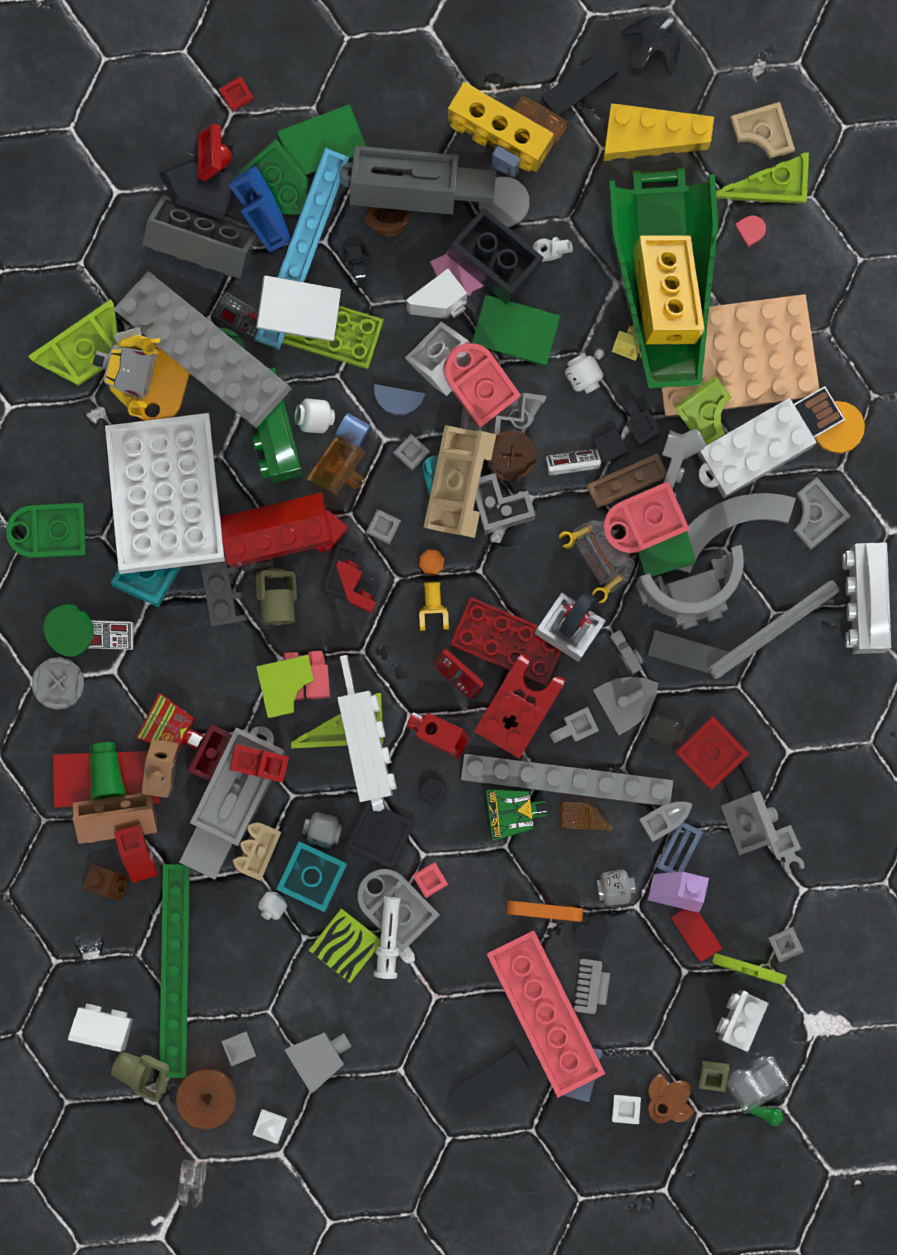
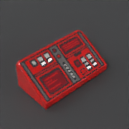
M447 649L440 654L433 664L436 670L469 699H473L484 687V682Z

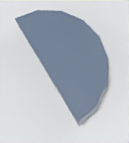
M374 384V395L378 404L385 412L393 415H407L415 411L422 404L425 393Z

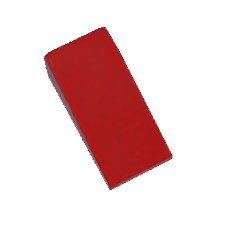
M683 909L670 917L698 962H702L722 949L700 913Z

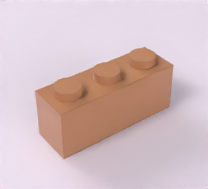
M138 793L73 803V822L78 844L116 839L114 832L136 825H141L144 835L157 833V815L152 795Z

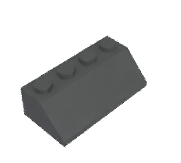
M163 194L148 218L142 245L154 251L164 252L180 260H187L199 264L203 268H210L227 276L240 279L248 265L258 236L249 223L226 215L223 222L174 205L171 197Z

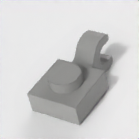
M587 707L565 717L563 720L566 726L551 732L549 735L554 744L569 736L572 737L575 743L599 730Z

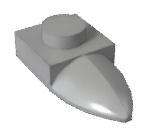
M688 802L669 803L639 819L650 840L654 842L680 826L689 815L692 804Z

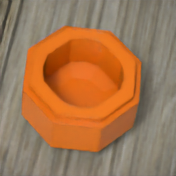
M427 550L420 556L419 567L425 575L436 576L443 570L444 557L438 550Z

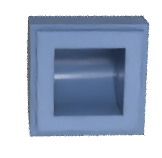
M347 413L335 436L359 449L371 425Z

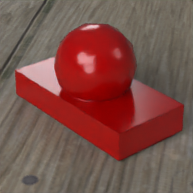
M215 123L198 134V178L206 181L221 169L226 168L232 159L230 149L226 145L221 144V126Z

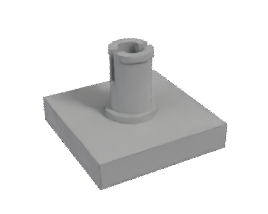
M760 791L721 806L739 855L779 841L772 824L778 820V813L774 807L766 808Z

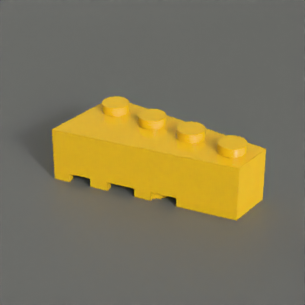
M611 103L603 161H611L618 158L629 159L645 155L657 156L672 152L683 153L708 150L712 138L714 117Z

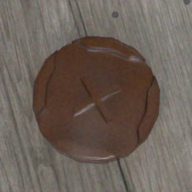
M516 430L503 431L496 435L491 460H486V465L492 474L495 473L499 480L519 481L528 476L534 469L537 448L532 439L525 433Z

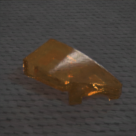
M560 802V829L612 830V825L606 822L595 806H591L589 803Z

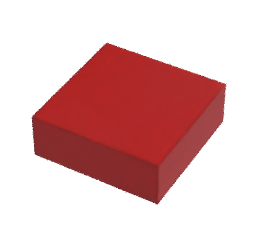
M241 76L219 88V92L232 113L254 101L253 95Z

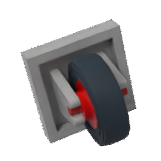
M561 593L534 634L579 662L604 625L605 620L590 611L594 599L589 595L583 593L577 601H574Z

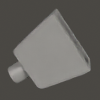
M324 1032L285 1049V1052L312 1093L344 1065L340 1054L351 1048L352 1045L344 1033L330 1041Z

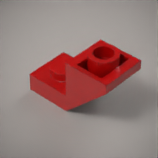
M345 560L344 563L338 561L336 567L348 602L373 614L377 603L372 601L374 596L362 590L359 593L354 592L363 575L359 571L360 566L349 560Z
M141 825L114 832L121 859L132 883L158 876L152 850L147 848Z

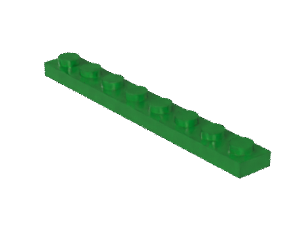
M163 864L160 1061L169 1066V1078H187L190 867L186 865Z

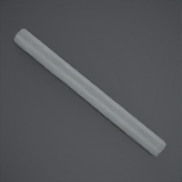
M833 580L828 581L708 668L710 674L715 679L720 678L839 592L837 584Z

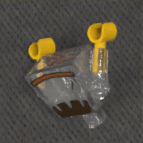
M592 520L575 528L573 533L567 531L560 533L559 539L570 536V542L562 547L568 549L576 544L600 585L605 583L604 587H598L592 593L594 595L596 591L602 590L605 593V598L598 603H603L606 601L610 591L615 592L628 581L635 566L633 559L638 555V552L626 553L613 547L605 535V521ZM622 524L612 526L610 532L613 538L622 539L625 537L626 531Z

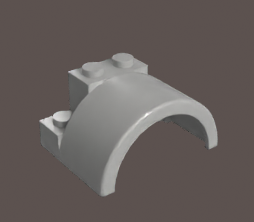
M741 545L732 547V552L723 555L720 559H712L709 562L712 570L664 585L661 576L653 580L650 574L640 576L635 587L641 605L648 604L649 608L654 607L661 613L673 617L675 626H682L683 630L697 626V620L707 618L708 622L722 618V613L728 609L726 601L737 588L743 573L744 558ZM721 580L723 581V584H725L722 590L718 583V581Z

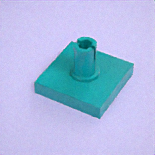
M181 567L120 574L118 569L111 584L113 587L159 608Z

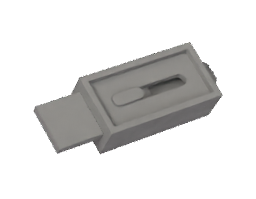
M236 727L190 822L197 827L182 855L180 863L215 880L232 844L240 847V842L243 841L248 831L247 826L251 824L272 781L228 770L234 744L280 755L285 754L283 749L273 745L274 735L266 727H255L250 733ZM257 735H264L267 738V740H262L258 738Z

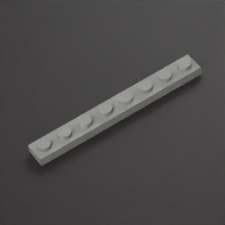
M464 754L461 776L462 781L658 806L671 803L673 780L470 754Z

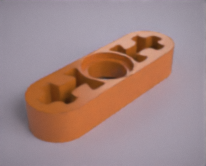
M507 901L506 914L582 922L583 909Z

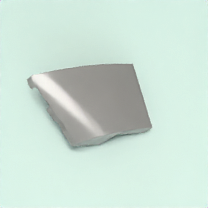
M520 393L521 396L482 427L476 425L463 407L461 429L479 430L495 435L508 430L525 433L527 427L534 420L539 407L545 402L546 396Z

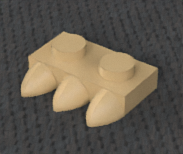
M256 821V823L247 826L250 834L249 840L240 842L243 854L241 857L233 859V864L236 871L261 881L281 832Z

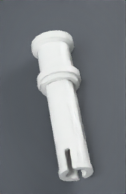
M384 897L380 946L377 947L375 952L378 955L377 970L374 971L373 975L378 978H397L395 965L399 951L396 948L399 903L401 900L398 897Z

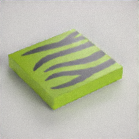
M340 909L309 951L351 983L376 951L377 947L380 946L381 939L343 909Z

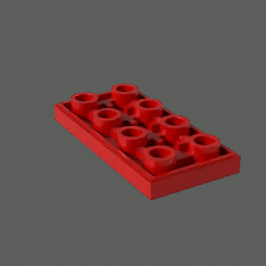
M472 597L469 599L450 644L454 648L508 671L512 669L518 657L525 654L529 657L530 663L524 677L544 686H547L561 653V650L534 634L539 627L538 625Z

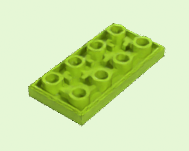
M339 306L334 341L285 333L282 343L368 370L384 319Z

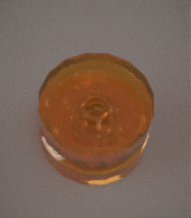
M213 1069L199 1070L188 1076L180 1085L176 1098L178 1111L182 1118L191 1126L200 1129L216 1128L226 1122L235 1111L238 1100L236 1087L231 1079L221 1071ZM209 1093L212 1095L211 1103L207 1104L203 1101L204 1094L207 1095Z

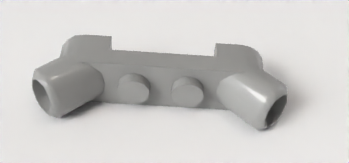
M692 429L684 434L671 430L669 432L662 456L671 458L663 483L669 481L672 490L675 482H681L685 468L680 467L682 460L699 453L706 446L699 430Z

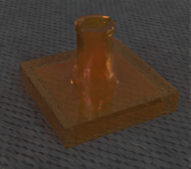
M335 437L307 480L313 485L335 495L339 493L345 483L353 490H356L361 486L356 481L358 480L363 483L364 476L354 469L366 451L355 444Z

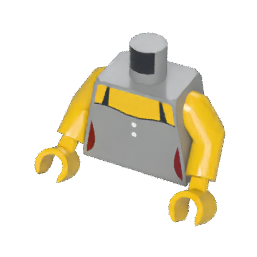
M134 335L121 339L118 344L111 347L109 354L97 351L94 356L93 366L106 370L104 383L109 385L111 392L128 408L131 416L143 417L139 409L140 407H147L146 402L139 401L138 399L142 400L148 396L157 354L160 353L158 351L159 348H155L154 344L160 343L159 338L150 339L141 335Z

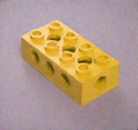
M463 82L448 107V122L451 123L450 126L460 133L464 131L473 136L472 139L482 146L488 144L495 149L499 146L519 157L520 168L530 172V170H533L537 173L552 148L554 133Z
M640 236L632 251L645 343L696 344L705 329L691 236Z

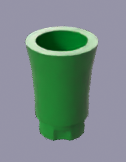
M102 742L89 746L90 799L97 800L127 795L122 781L115 743Z

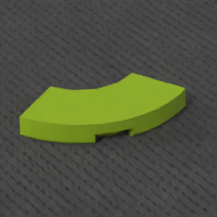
M716 953L712 961L716 965L780 985L785 983L787 976Z

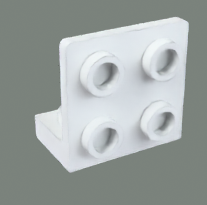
M738 990L737 994L732 993L726 1007L730 1009L727 1018H721L716 1032L719 1033L718 1039L748 1052L769 1003L742 990Z

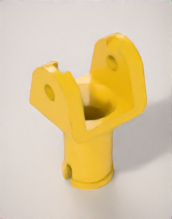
M440 582L424 583L425 606L419 611L420 631H425V614L443 613V627L449 630L448 609L441 605Z

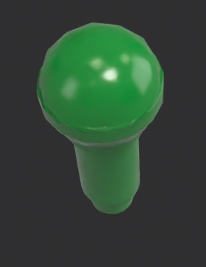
M745 1102L744 1110L765 1119L770 1126L776 1127L782 1123L783 1113L779 1109H766L759 1105Z

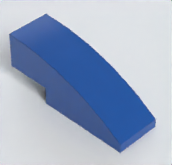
M256 166L235 176L229 186L243 205L241 213L269 253L289 243L291 238L281 211Z

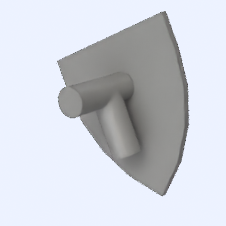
M624 677L604 683L593 690L618 735L634 727L649 712L656 697L658 683L645 678Z

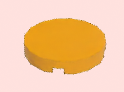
M835 401L845 420L815 437V441L826 451L842 454L851 451L860 443L864 435L865 423L862 414L855 406L847 402Z

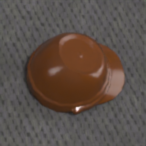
M370 207L364 216V220L368 226L379 234L394 237L399 235L408 224L410 210Z

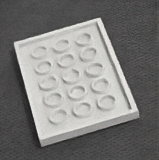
M209 413L105 426L119 573L125 574L225 561Z

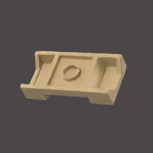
M445 425L423 528L475 538L480 512L473 511L483 460H491L496 439L495 434Z

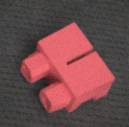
M298 652L284 653L283 660L298 657ZM308 652L314 682L306 685L307 699L331 698L328 665H325L323 652ZM304 687L297 693L295 700L305 699Z

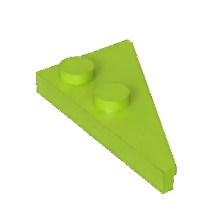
M805 152L792 160L781 162L773 168H767L748 176L747 179L729 184L723 187V189L716 191V199L806 204L809 153Z
M376 693L374 695L378 698L380 708L379 712H375L377 722H382L381 693ZM341 714L292 741L291 748L348 746Z

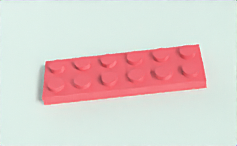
M533 930L487 953L557 1097L559 1098L604 1075L605 1072L535 931Z

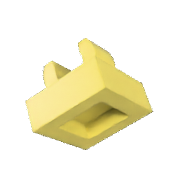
M629 326L627 333L619 331L612 352L636 361L639 350L633 326Z

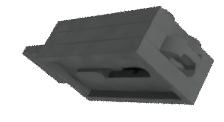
M355 146L353 162L344 164L339 176L341 184L350 188V205L453 214L455 200L493 203L496 171L458 167L459 155Z

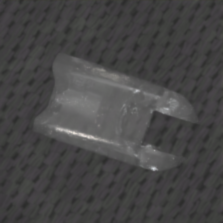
M182 1160L177 1198L183 1208L187 1204L188 1191H193V1208L198 1207L202 1202L207 1163Z

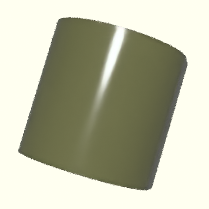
M702 1060L699 1089L725 1092L729 1064Z

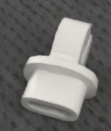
M554 237L552 240L539 239L533 245V249L544 257L542 262L562 257L563 253L573 252L572 243L569 240L560 241L558 237ZM544 247H547V250L545 252H542V249Z

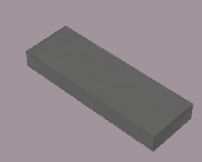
M655 630L647 656L710 674L708 668L729 652Z

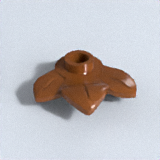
M662 1074L655 1076L648 1088V1094L651 1099L648 1105L649 1117L654 1122L660 1124L670 1120L678 1123L687 1121L694 1113L693 1108L686 1104L691 1093L690 1083L687 1081H676L669 1085ZM658 1105L665 1107V1114L658 1112Z

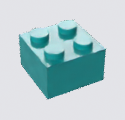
M298 842L276 890L326 912L348 864L302 842Z

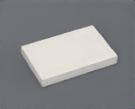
M264 276L256 328L334 341L341 289Z

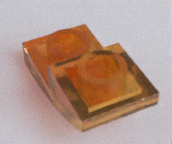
M521 95L513 108L517 113L554 133V145H556L569 124L568 121L523 95Z

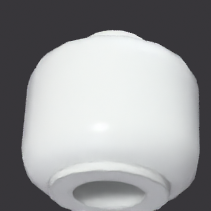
M266 892L259 902L258 908L262 911L261 916L265 919L270 920V918L278 920L286 910L287 903L280 894Z

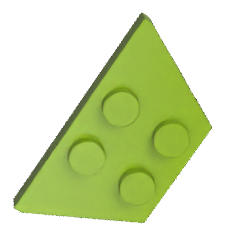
M110 299L30 354L29 358L31 361L78 386L103 370L93 366V359L97 351L109 354L111 347L117 344L114 335L118 333L112 300Z

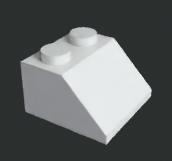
M447 269L406 300L407 311L412 315L447 319L452 315L455 318L466 309L464 305L467 304V292L450 270Z
M440 322L405 359L433 387L447 396L452 390L444 378V361L453 348L470 342L443 322ZM460 352L456 357V362L460 367L465 366L468 362V355L465 352Z
M86 1004L85 1008H78L68 1040L119 1052L126 1050L133 1020L126 1018L127 1012L112 1009L111 1014L101 1012L102 1007L92 1004Z

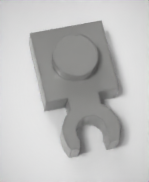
M620 630L613 633L610 638L618 649L631 676L641 671L642 667L640 664L643 663V660L637 649L632 650L628 646Z
M789 825L777 830L776 834L779 841L769 844L775 859L784 858L783 869L787 875L792 873L789 868L792 861L797 862L799 868L803 869V860L794 853L800 850L801 847L792 826Z

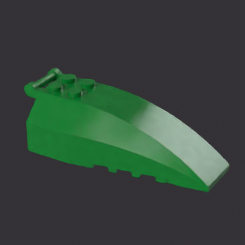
M684 167L676 168L675 171L642 173L641 170H633V190L616 188L615 180L609 182L611 234L648 389L701 386L718 232L715 174L709 175L707 182L686 186ZM677 181L678 186L642 189V183ZM640 236H691L705 329L696 344L645 343L632 251Z

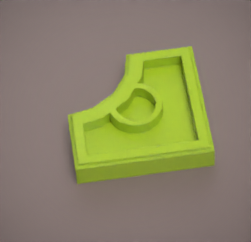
M715 375L673 405V407L690 430H699L707 446L725 434L721 426V413L724 405L731 399V396Z
M305 655L256 666L268 719L294 713V701L297 693L305 685L314 682L309 656Z

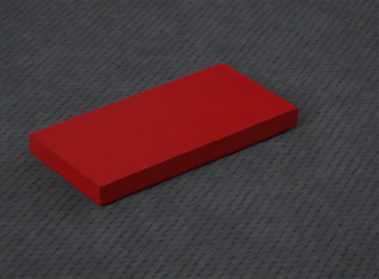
M148 751L117 752L126 794L142 793ZM90 753L53 755L55 808L73 807V803L91 800ZM153 796L154 804H160L159 796Z

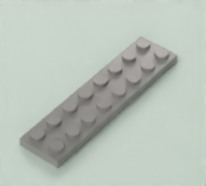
M149 271L114 308L115 312L134 328L141 326V332L145 337L150 339L159 338L160 343H155L158 348L255 428L261 424L291 390V387Z

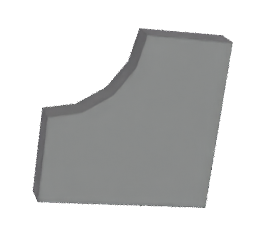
M817 477L796 494L801 503L802 516L794 532L809 550H812L851 517Z

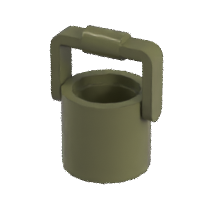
M268 568L267 570L257 572L256 591L257 599L261 603L262 624L283 625L295 623L294 601L297 599L295 573L293 571H285L283 568ZM264 577L277 579L287 577L288 590L265 591Z

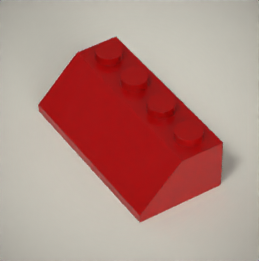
M322 492L221 517L223 547L227 565L232 568L334 544Z

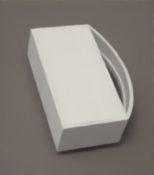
M887 543L854 544L849 551L842 554L843 570L849 569L850 577L846 578V595L851 597V603L847 605V621L852 623V629L845 632L846 648L852 647L853 654L885 653L891 649Z

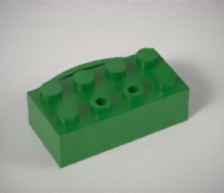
M271 368L270 370L277 375L276 369ZM282 399L258 426L259 433L252 434L255 450L265 454L264 459L258 460L263 479L271 477L273 484L303 476L284 399Z

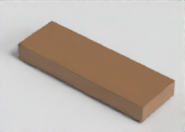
M657 453L593 481L586 486L596 508L599 509L664 480L666 470Z

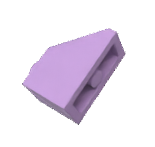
M686 872L654 874L648 900L699 913L704 903L709 878Z

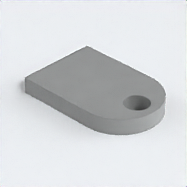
M388 869L373 871L363 879L359 886V905L365 915L381 930L384 897H398L401 899L399 903L396 946L403 952L440 914L399 873ZM371 879H379L382 882L383 888L380 893L372 894L368 891L367 884Z

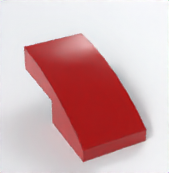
M234 744L228 770L283 783L289 757Z

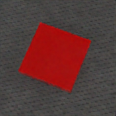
M713 716L675 752L710 790H713L749 755Z

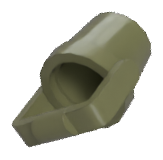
M121 1052L117 1056L111 1070V1076L130 1086L135 1094L157 1102L163 1096V1093L166 1092L169 1081V1066L166 1063L148 1055L138 1057ZM153 1068L161 1071L156 1085V1093L144 1088Z

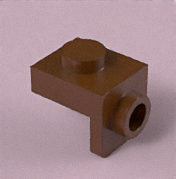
M90 864L82 889L121 901L127 889L129 876Z

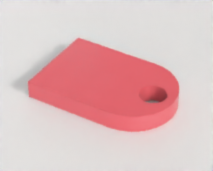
M464 343L456 346L448 353L443 365L445 381L478 427L485 425L521 396L496 359L485 347L473 343ZM460 352H465L468 355V362L465 366L460 367L456 362V357Z
M669 481L617 503L609 510L604 522L605 535L610 544L626 553L639 552L690 530ZM622 524L626 528L624 538L615 539L612 537L610 531L613 525Z

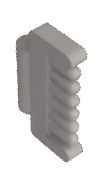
M581 959V965L592 967L580 966L579 970L592 974H578L579 978L591 979V981L577 980L578 984L590 987H576L577 991L589 992V994L579 992L575 994L577 998L588 1000L576 999L575 1004L586 1005L587 1007L574 1006V1011L595 1014L597 1004L606 1005L610 973L601 972V961Z

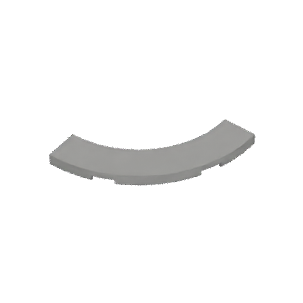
M755 493L728 499L706 510L688 526L690 530H687L695 559H697L703 548L714 537L740 523L753 520H769L788 524L796 498L772 493ZM693 564L676 570L690 574Z

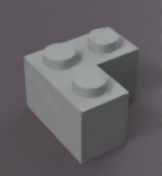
M495 473L480 477L475 504L477 511L480 512L479 518L484 534L535 520V512L528 491L502 498Z

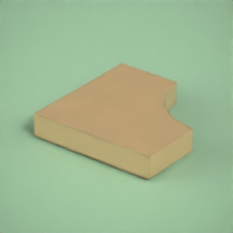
M780 102L730 116L737 142L757 144L766 152L769 159L795 151Z

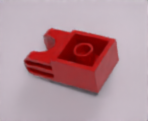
M525 654L518 657L474 732L517 758L522 756L565 684V678L557 676L541 691L530 689L524 679L525 671L530 663L529 657ZM514 715L517 718L515 722H518L517 727H506L505 716L509 718Z

